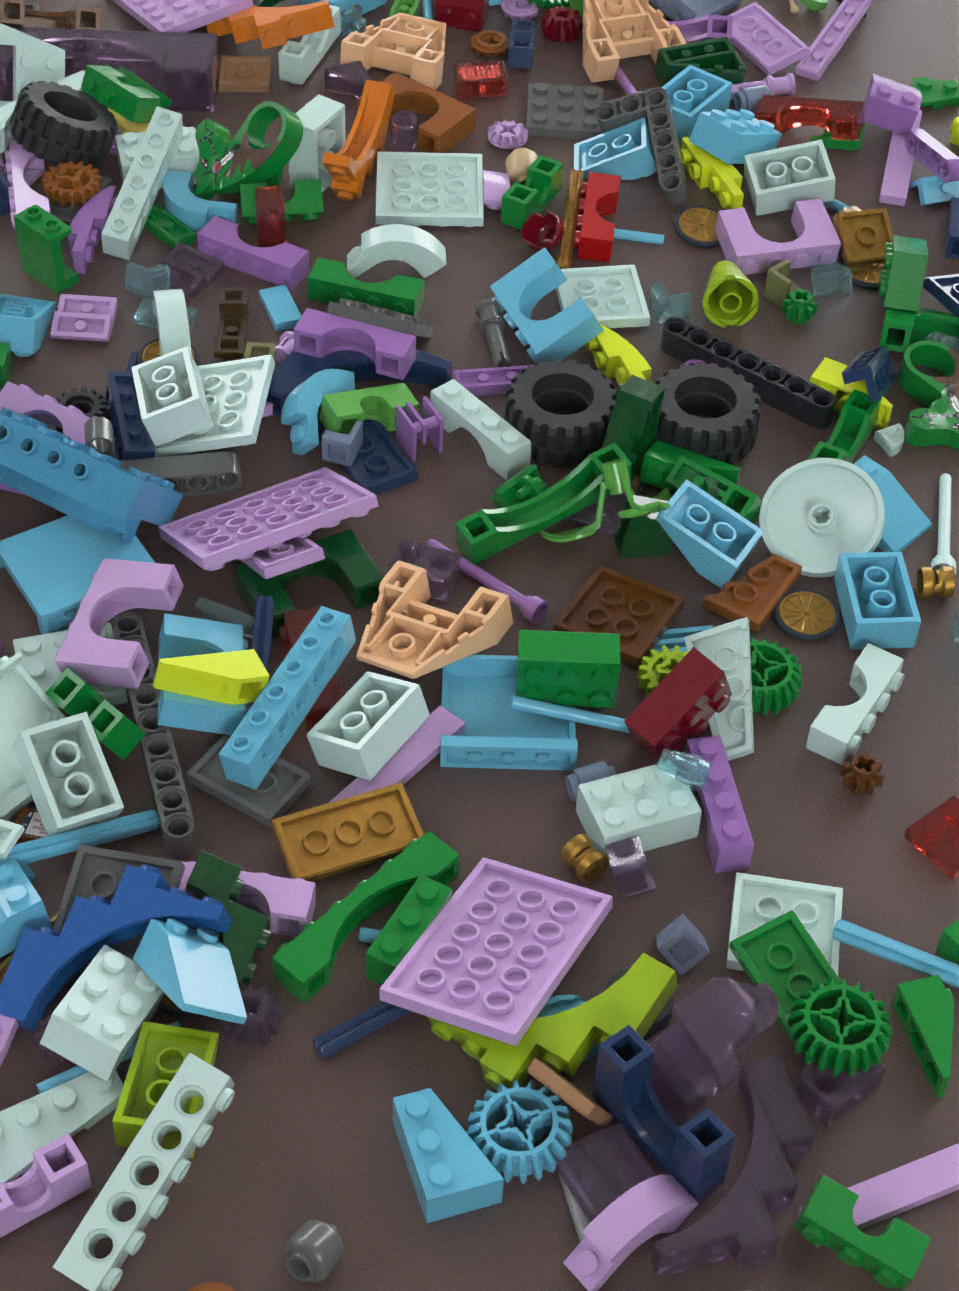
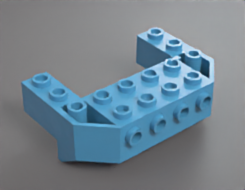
M2 407L0 411V483L101 531L104 530L130 543L141 520L159 526L172 521L183 494L173 490L174 483L134 467H130L129 471L120 468L121 461L99 453L96 449L83 443H78L60 432L49 429L50 425L40 420Z

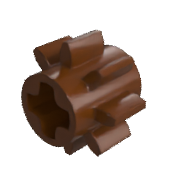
M853 754L850 763L843 762L840 773L844 776L842 786L848 787L854 795H873L875 786L881 787L884 775L880 773L882 763H877L876 759L869 754H859L857 756Z

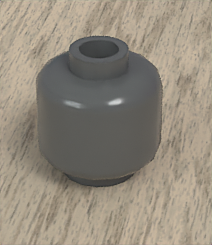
M310 1220L302 1224L288 1240L284 1248V1257L288 1271L294 1278L302 1282L319 1283L327 1279L345 1254V1246L337 1228L320 1220Z

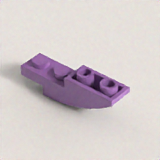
M109 186L91 198L79 210L70 224L72 234L67 236L69 255L73 257L74 271L78 274H86L89 263L94 261V247L99 245L100 240L102 241V231L117 199L116 186Z

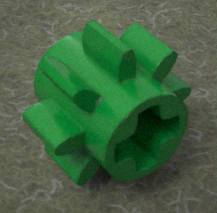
M797 289L792 293L789 292L787 299H783L781 311L786 312L785 318L791 323L804 324L807 320L811 321L812 315L816 314L818 303L812 302L813 295L810 292Z

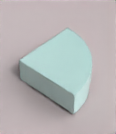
M898 423L875 431L874 440L892 457L903 446L904 429Z

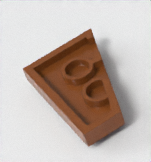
M773 554L747 570V575L734 582L731 580L723 586V590L715 595L710 593L705 596L701 607L731 621L748 617L749 628L758 633L773 613L774 608L783 595L791 589L800 577L802 566Z

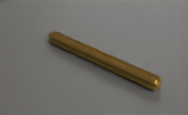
M572 169L569 175L563 214L565 232L562 241L559 243L556 260L560 269L571 268L582 182L584 179V172L581 169Z

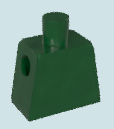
M632 495L635 503L641 506L656 501L665 503L669 502L654 498ZM626 499L622 511L631 509L628 499ZM660 512L651 513L639 518L619 519L614 534L619 559L662 556L670 552L673 540L656 520Z

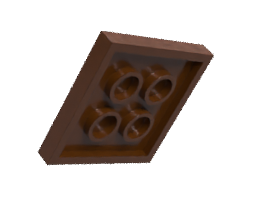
M599 565L554 622L553 631L620 634V660L639 667L643 656L649 655L650 650L655 647L683 609L684 598Z

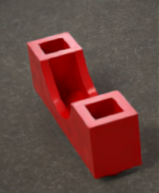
M589 172L588 183L582 182L576 225L577 231L575 232L574 247L579 248L577 259L610 263L615 224L604 220L602 216L616 214L621 176Z

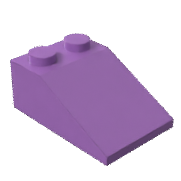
M872 74L860 120L906 135L907 131L912 129L919 113L922 101L921 92L919 89Z

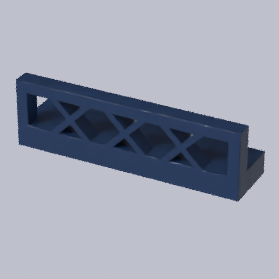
M888 345L860 352L842 372L844 384L865 379L871 402L880 400L897 379Z
M108 372L104 398L107 403L108 420L113 428L117 460L154 458L155 447L141 419L133 372Z

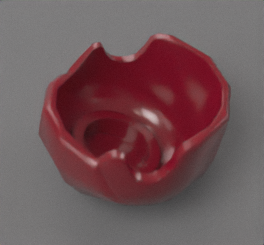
M547 211L545 215L533 213L524 222L522 227V241L535 251H540L544 247L547 251L553 250L562 241L565 232L563 221L550 211Z

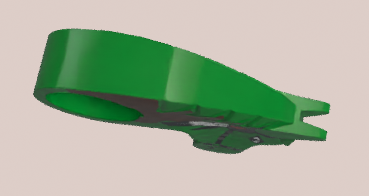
M263 102L250 112L232 141L228 128L211 119L203 120L198 125L195 133L199 149V162L197 170L194 172L198 184L193 194L198 198L201 197V199L209 200L216 194L240 191V184L262 183L278 173L291 160L302 141L303 125L299 116L276 102ZM281 116V132L277 140L271 146L265 148V133L269 125Z
M935 341L915 342L905 350L897 373V381L904 392L926 408H917L910 412L904 428V439L915 447L946 445L959 450V354L948 346ZM914 366H929L938 370L944 376H928L919 372Z

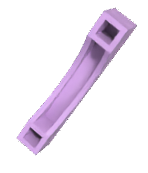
M13 139L9 140L10 150H5L7 180L11 187H8L12 228L16 229L14 215L35 204L50 213V206L47 197L38 194L30 188L45 172L44 159L41 160L35 157V154L27 152L21 144H18Z

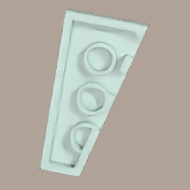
M745 617L684 637L688 652L695 647L725 672L732 693L730 696L731 700L722 712H715L708 722L712 735L721 736L728 761L754 753L749 619Z
M116 1070L108 1081L101 1079L91 1072H87L0 1111V1182L8 1183L15 1180L21 1174L24 1175L33 1165L32 1153L68 1133L72 1137L83 1128L89 1129L116 1109L124 1086Z

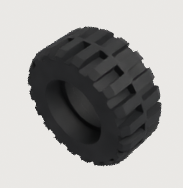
M34 81L23 87L9 122L12 136L18 144L23 146V149L54 166L58 165L59 162L64 164L72 160L74 164L83 161L84 166L92 164L93 169H97L106 161L117 133L116 119L104 104H100L97 99L92 96L89 97L85 92L77 91L67 85H59L56 82L46 83L45 81H38L36 83Z
M552 359L548 363H545V361L537 362L534 367L528 366L524 368L521 374L518 373L511 380V384L506 391L504 420L531 441L530 460L535 459L538 464L545 466L548 463L562 468L563 465L576 467L588 455L602 449L615 405L614 396L616 390L609 378L606 379V376L601 371H594L592 366L588 364L580 365L574 360L560 362V359ZM551 411H565V412H569V413H573V414H572V415H557V414H553V413H549V412H551Z
M693 363L692 366L683 364L679 365L676 370L670 369L654 382L665 387L656 440L730 465H734L738 460L744 459L749 454V451L753 449L761 415V399L754 386L748 383V380L743 375H736L734 370L728 367L725 369L720 368L718 364L702 365V363ZM692 414L708 415L714 418H700Z

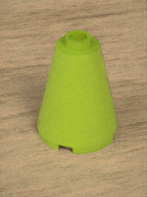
M720 261L712 268L703 295L702 304L705 315L712 323L720 327L727 328V325H736V327L744 325L757 312L758 291L736 264L731 261Z

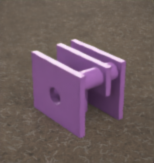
M426 396L423 397L422 418L410 402L406 403V413L400 405H397L396 440L411 461H416L417 438L422 444H426L427 436L436 450L441 453L443 450V417Z

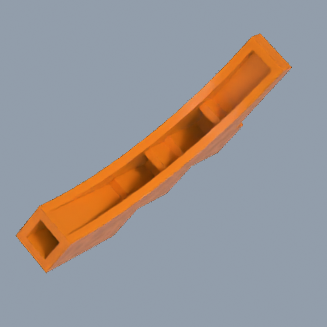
M328 0L290 7L253 6L206 25L209 39L233 33L235 43L239 44L260 38L263 50L287 44V39L335 27Z
M366 79L358 112L346 142L336 154L324 152L322 163L332 176L330 188L339 199L352 201L353 198L361 199L366 174L372 175L377 151L383 152L395 96V90L390 83Z

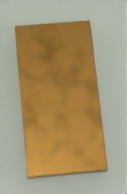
M402 782L275 818L270 823L290 878H301L309 882L398 856L413 839H419L424 835Z

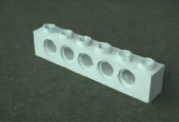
M156 107L102 231L103 253L130 260L183 135L182 114Z
M192 1053L188 1054L53 1265L54 1269L89 1291H112L116 1287L123 1274V1270L120 1267L128 1254L133 1256L137 1253L145 1240L146 1234L143 1231L150 1219H157L165 1209L169 1200L165 1195L174 1181L180 1183L191 1166V1162L188 1159L196 1146L203 1147L213 1131V1126L210 1124L218 1111L223 1113L232 1102L235 1091L232 1089L235 1084L230 1076ZM195 1096L204 1099L203 1107L199 1112L195 1114L184 1112V1106L188 1099ZM171 1131L181 1133V1142L176 1148L171 1150L163 1149L162 1141L167 1133ZM150 1166L158 1167L159 1176L157 1180L148 1186L141 1185L140 1175L142 1171ZM126 1202H134L136 1204L134 1217L126 1222L118 1221L117 1212L119 1207ZM103 1238H111L113 1241L111 1253L105 1258L97 1259L94 1254L95 1245Z

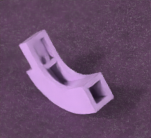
M657 1175L644 1180L613 1201L582 1232L585 1238L563 1263L588 1291H598L637 1247L657 1234L674 1233L699 1203L672 1175Z

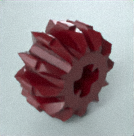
M563 5L562 7L553 6L552 9H547L541 21L544 37L551 39L552 42L558 41L561 44L577 40L583 27L582 16H580L579 11L573 10L572 7L565 8Z

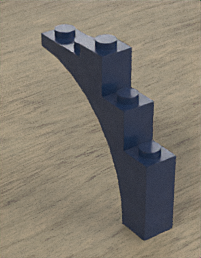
M416 349V359L404 380L376 373L375 364L372 359L361 352L340 350L332 352L323 358H318L293 350L273 371L266 401L273 404V414L281 416L284 402L289 393L313 374L325 369H341L354 372L355 383L379 380L406 381L437 388L451 380L452 362Z

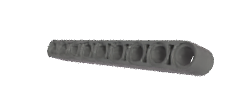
M131 611L122 612L113 619L114 639L140 642L149 661L138 689H125L134 724L146 733L139 741V746L155 811L159 818L164 848L172 858L184 859L191 856L196 850L195 824L170 727L157 725L160 690L155 689L153 686L156 672L142 619L137 613Z

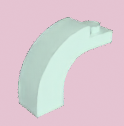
M404 224L382 225L361 234V246L354 247L347 254V272L353 278H356L380 262L398 260L410 264L426 278L446 265V250L439 240L420 228Z
M183 290L153 291L154 301H152L157 320L160 356L188 346L191 353L188 316Z

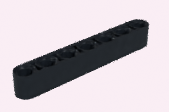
M673 317L665 320L663 323L661 350L665 354L683 363L691 359H698L709 365L712 363L718 364V367L723 369L726 367L733 369L736 375H743L748 380V383L754 386L761 402L816 429H823L831 424L836 399L830 391L684 319Z

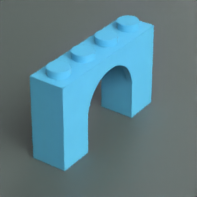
M545 247L490 286L496 295L492 299L498 301L500 312L507 311L503 317L512 330L518 327L519 330L515 334L524 347L528 344L531 346L526 351L535 364L540 361L548 363L552 359H560L562 361L604 331L581 297L551 318L539 321L530 320L532 310L538 301L567 281L563 272Z
M164 613L158 638V660L248 649V639L243 638V625ZM161 690L158 699L157 725L232 735L251 708V704L229 705Z

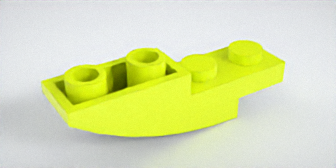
M683 137L680 148L683 166L688 171L690 178L695 181L700 189L709 187L725 210L742 208L744 193L741 190L743 177L732 164H727L689 142L690 138Z
M600 324L604 331L587 342L585 348L587 351H591L596 367L601 369L606 379L616 377L619 385L624 384L632 375L650 381L652 368L638 350L619 334Z

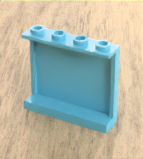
M69 515L0 541V568H6L36 614L41 634L65 631L69 628L70 623L74 621L80 608L82 598L86 596L92 583L93 575L98 571L103 558L155 563L136 535H134L130 543L104 530L101 531Z
M470 655L443 667L442 707L465 722V731L459 736L441 735L440 767L572 771L576 769L578 752L575 722L510 708L512 695L515 696L517 656Z

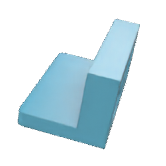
M931 176L909 183L910 188L918 187L921 206L950 202L951 197L959 198V181L946 183L938 176Z

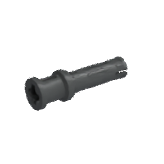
M483 299L476 305L475 312L476 316L481 320L479 324L480 331L487 337L493 366L500 367V364H502V367L512 366L503 335L504 320L499 316L500 305L495 299Z

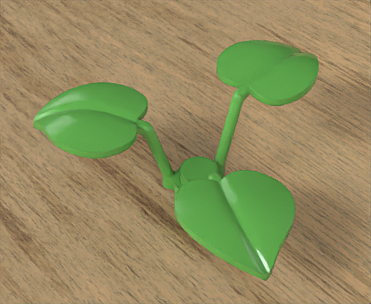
M626 459L614 460L601 464L604 481L599 482L600 494L596 520L593 524L557 533L540 531L545 539L560 543L579 540L595 534V531L601 527L606 489L610 490L611 495L625 493L631 509L618 512L619 518H639L651 513L665 511L671 507L669 503L660 501L643 506L635 503L632 496L635 494L630 485ZM665 488V490L652 498L669 501L673 496Z

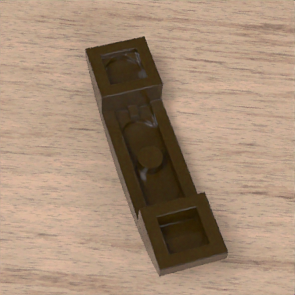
M220 287L219 321L217 336H215L214 357H244L248 328L249 288Z

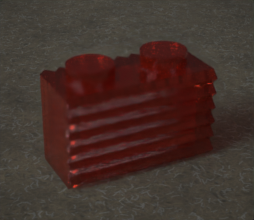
M491 60L490 62L481 61L480 63L478 61L475 63L471 61L470 63L461 62L460 64L456 62L454 64V85L457 99L507 97L508 75L504 61L496 60L493 62Z
M280 186L257 187L255 189L259 247L277 246L286 242V212L283 189Z

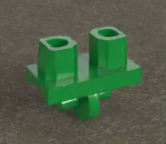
M534 463L495 489L491 500L496 509L509 507L533 498L549 489V487L540 478Z

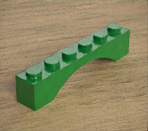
M614 442L588 455L570 474L539 495L509 507L481 509L456 522V544L468 561L477 564L540 530L598 502L600 494L599 482L604 481L601 464L626 459L631 480L632 463ZM606 489L605 498L611 495L609 489Z
M430 831L419 839H413L402 853L394 859L387 860L376 874L368 880L364 879L359 882L351 894L342 901L334 902L327 913L316 922L308 923L300 935L290 943L282 944L272 956L273 978L304 1004L331 982L333 965L340 948L348 936L364 920L379 910L402 902L420 874L447 886L459 876L460 855Z

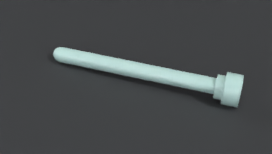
M944 473L939 478L938 552L931 561V569L938 570L940 567H952L956 575V561L950 555L952 478L949 474Z

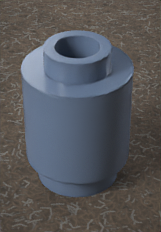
M766 85L741 88L733 96L736 111H740V109H746L752 113L769 109L770 104L773 102L772 92Z
M600 761L572 770V774L565 776V784L571 800L576 802L579 784L617 775L615 768L612 765L608 766L605 761Z

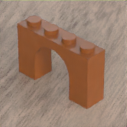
M397 72L392 73L381 81L392 84L395 90L389 121L405 113H420L431 117L418 127L417 149L425 153H446L475 131V108ZM362 95L357 98V112L361 102Z

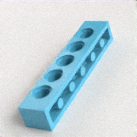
M324 606L320 607L220 751L219 757L227 780L255 790L258 788L355 644L356 637L351 615Z

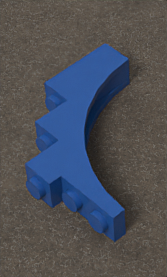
M142 864L140 868L127 865L112 902L99 896H91L90 899L76 896L61 933L46 927H40L39 931L25 927L0 985V1014L16 1019L19 1024L18 1028L36 1032L53 1000L64 986L95 958L104 944L113 948L144 935L151 918L167 922L168 918L184 923L190 929L201 926L227 933L232 918L224 908V904L219 900L211 897H203L202 900L191 898L187 892L170 887L162 877V872L157 868Z

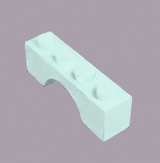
M330 5L334 28L303 35L300 43L287 41V44L278 53L280 80L303 85L341 33L340 7Z
M452 379L431 391V403L443 417V429L448 433L459 427L468 430L483 449L487 465L506 481L530 465L531 441L456 380Z
M868 643L854 663L849 683L859 695L860 700L847 706L825 705L810 726L806 748L840 765L843 764L849 754H856L862 742V734L864 732L870 733L877 718L875 716L878 711L883 713L891 698L890 692L892 690L895 692L899 690L905 674L901 673L904 659Z

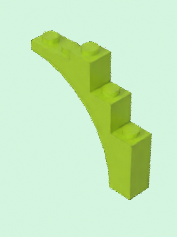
M643 953L628 972L603 993L575 1008L550 1016L535 1018L517 1046L431 1017L428 1018L434 1034L445 1041H449L452 1038L462 1045L461 1048L469 1056L480 1060L484 1080L491 1087L498 1090L501 1082L507 1089L512 1088L515 1079L521 1087L530 1074L527 1068L535 1058L538 1060L542 1058L541 1062L551 1067L557 1073L564 1071L573 1077L597 1040L598 1044H601L627 1025H630L643 1039L678 987L676 971Z

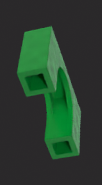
M887 307L879 347L888 345L891 351L905 353L909 343L913 341H935L959 349V317L951 313L919 307L918 312Z

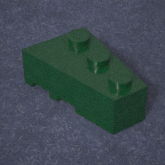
M726 36L658 49L654 73L662 87L689 65L733 84L744 83L747 69Z
M632 375L624 384H620L615 392V405L602 446L604 448L615 442L632 463L630 483H632L638 473H641L644 454L656 441L665 387Z

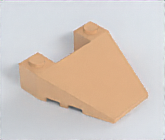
M583 0V67L591 83L614 80L620 59L650 54L656 65L658 49L687 43L679 28L675 24L670 25L663 18L664 14L659 9L655 10L648 3L649 0Z
M398 13L381 20L380 26L375 28L374 25L366 26L363 33L358 31L351 32L341 41L340 70L346 71L352 76H361L371 67L410 75V79L436 90L442 83L446 23Z
M398 560L380 583V594L377 603L373 604L371 610L372 618L370 624L366 625L356 656L359 661L411 679L418 678L497 645L513 624L509 596L480 586L459 615L425 604L431 597L425 569Z

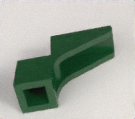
M201 850L187 881L185 892L199 900H202L203 897H211L224 904V908L232 918L227 933L219 932V939L229 950L240 988L242 983L249 985L257 967L256 963L251 962L256 949L263 951L269 939L271 930L265 928L269 917L229 901L230 899L237 901L245 881L239 879L242 867Z

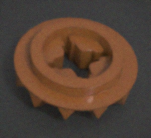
M482 31L471 38V50L476 51L477 55H485L486 58L488 56L496 58L497 55H505V52L508 51L510 40L506 35L498 31Z

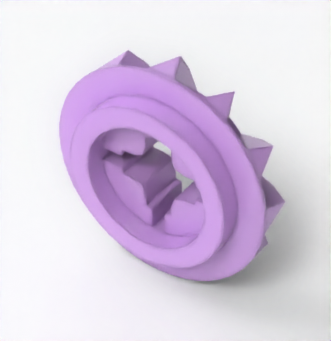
M503 0L501 3V11L504 16L510 17L511 20H531V17L537 16L539 9H537L534 2L529 5V0Z
M504 119L503 122L496 121L494 125L488 127L487 138L494 146L503 149H514L523 146L527 142L528 129L524 128L522 123L516 124L515 120L507 122Z

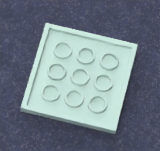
M377 153L376 224L483 227L482 154Z
M272 355L197 366L201 374L212 426L204 428L200 432L180 437L171 443L156 446L154 458L255 444L275 367Z

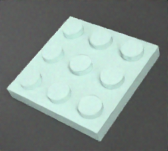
M635 264L561 269L567 281L555 288L561 311L581 297L597 321L609 329L649 326L650 315Z
M107 623L104 626L100 637L114 639L111 623ZM68 630L13 639L15 654L20 652L23 655L19 664L44 693L61 675L55 663L57 650L65 640ZM88 684L113 706L128 703L125 688ZM49 697V699L55 704V706L61 711L63 715L68 714Z
M736 872L726 968L744 971L729 948L730 941L793 910L838 976L840 942L832 938V931L838 919H841L843 888Z

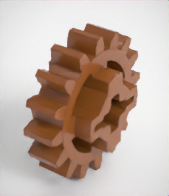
M72 160L64 164L59 162V167L50 166V172L43 173L42 187L45 197H50L52 203L59 200L61 206L65 205L66 202H70L71 206H75L77 203L84 205L86 204V199L90 200L93 198L94 194H98L100 188H102L99 170L93 169L92 164L84 166L83 161H80L78 164H74Z

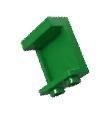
M36 204L14 215L22 270L57 295L79 283L78 273L66 266L62 260L60 241L72 234L71 227Z

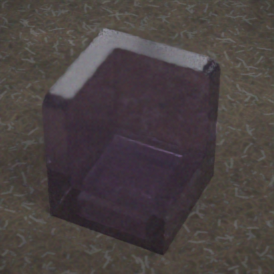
M639 835L605 845L617 885L623 898L656 888Z

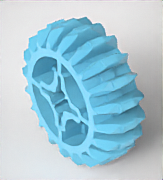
M515 1079L512 1088L507 1089L500 1082L497 1094L486 1090L484 1094L485 1101L476 1100L474 1112L470 1113L468 1117L469 1127L467 1134L499 1173H504V1180H506L507 1184L513 1176H519L520 1181L524 1185L527 1181V1175L532 1174L540 1181L543 1169L553 1174L556 1169V1162H564L566 1150H569L572 1144L571 1134L573 1126L569 1120L567 1106H561V1099L558 1095L549 1097V1090L546 1086L537 1091L532 1080L528 1083L527 1087H520L519 1082ZM506 1115L504 1121L496 1124L495 1129L490 1130L498 1119ZM550 1132L547 1139L542 1144L534 1148V1143L540 1139H543V1134Z

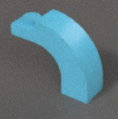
M167 170L163 179L164 206L166 211L196 233L214 216L238 224L237 203L209 201L198 198L193 194L192 172Z
M325 369L313 374L289 393L282 408L281 424L291 426L290 439L292 441L293 454L303 456L319 445L317 413L319 406L322 405L323 395L355 390L354 372L341 369Z

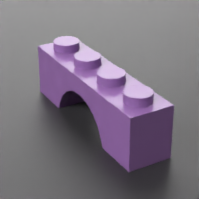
M214 216L197 233L199 256L278 286L285 284L288 290L292 291L309 274L308 250L286 242L273 247L251 246L239 238L238 224Z
M307 308L294 327V351L318 358H323L332 352L340 350L361 352L372 359L375 364L376 373L404 380L416 359V336Z
M721 736L687 739L683 767L690 790L698 791L702 801L706 821L707 849L714 872L723 873L749 870L754 842Z

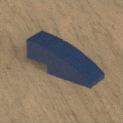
M513 19L510 30L507 67L532 69L537 21Z

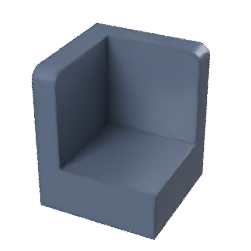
M356 421L349 435L325 430L322 436V460L351 467L363 444V423Z
M683 913L655 936L658 951L681 976L709 954L707 940Z

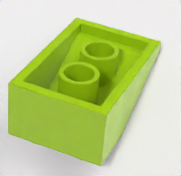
M143 1022L112 1121L116 1146L129 1148L189 1053L214 1067L219 1033ZM199 1096L188 1099L184 1106V1112L187 1114L199 1112L203 1107L204 1099ZM178 1131L167 1133L162 1141L163 1149L171 1150L176 1148L181 1142V1133ZM196 1148L194 1149V1151L192 1152V1154H191V1156H190L189 1158H193V1157H194V1153H195Z

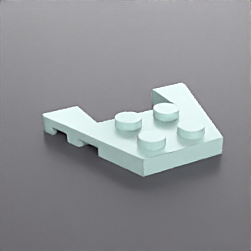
M0 23V45L13 46V101L18 99L21 89L31 82L45 81L50 83L65 78V50ZM0 101V107L13 101Z

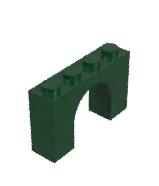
M351 529L313 541L323 548L325 559L269 579L263 578L246 564L235 568L236 590L254 619L257 597L263 595L274 598L271 639L297 631L296 608L284 591L291 582L297 579L317 576L335 582L342 589L355 610L377 603L380 594L379 586L383 576Z

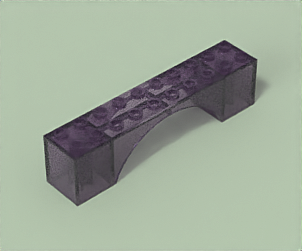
M11 27L65 50V78L81 70L85 71L87 65L111 66L117 71L123 66L173 100L167 110L215 112L220 73L217 34ZM0 45V101H13V46Z

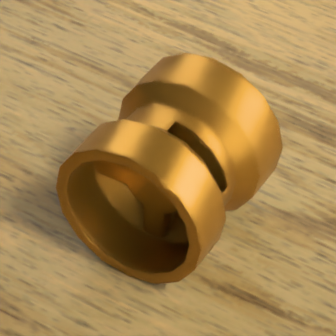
M931 567L918 568L916 573V591L919 598H930L932 595H939L941 598H952L955 590V574L952 567H940L938 570H932Z
M580 834L566 843L560 853V858L568 867H574L576 869V876L585 884L597 880L609 866L610 860L602 851L594 849L593 841L586 834Z

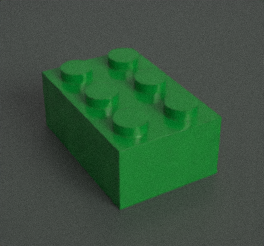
M893 235L892 242H886L883 257L885 265L884 270L881 269L878 284L879 297L883 298L884 307L918 312L928 260L927 243L923 239Z
M519 630L515 696L567 707L615 708L620 672V634Z

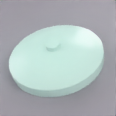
M815 458L788 468L773 481L762 500L759 524L760 529L764 531L762 537L771 555L776 554L802 566L801 575L822 578L835 576L839 553H872L881 540L886 517L881 492L874 480L864 470L840 459Z

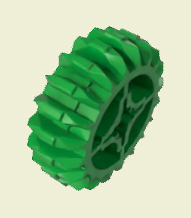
M751 637L753 714L760 712L765 717L768 711H771L777 715L781 708L788 710L791 702H795L798 698L803 683L802 665L798 664L796 655H790L789 647L781 649L779 648L778 641L770 644L767 643L766 638L762 641H756Z
M830 978L825 981L824 986L815 981L811 985L810 990L803 988L799 998L795 999L792 1003L791 1014H789L787 1021L788 1028L790 1029L788 1034L789 1041L795 1043L796 1054H805L804 1060L806 1065L813 1062L818 1064L819 1073L825 1070V1068L832 1069V1073L836 1077L839 1075L840 1070H843L851 1078L855 1074L856 1069L865 1074L870 1069V1065L877 1066L881 1062L882 1056L887 1053L892 1036L890 1013L884 1012V1001H873L875 997L873 990L866 993L861 991L860 982L851 987L847 986L845 978L839 985H835Z

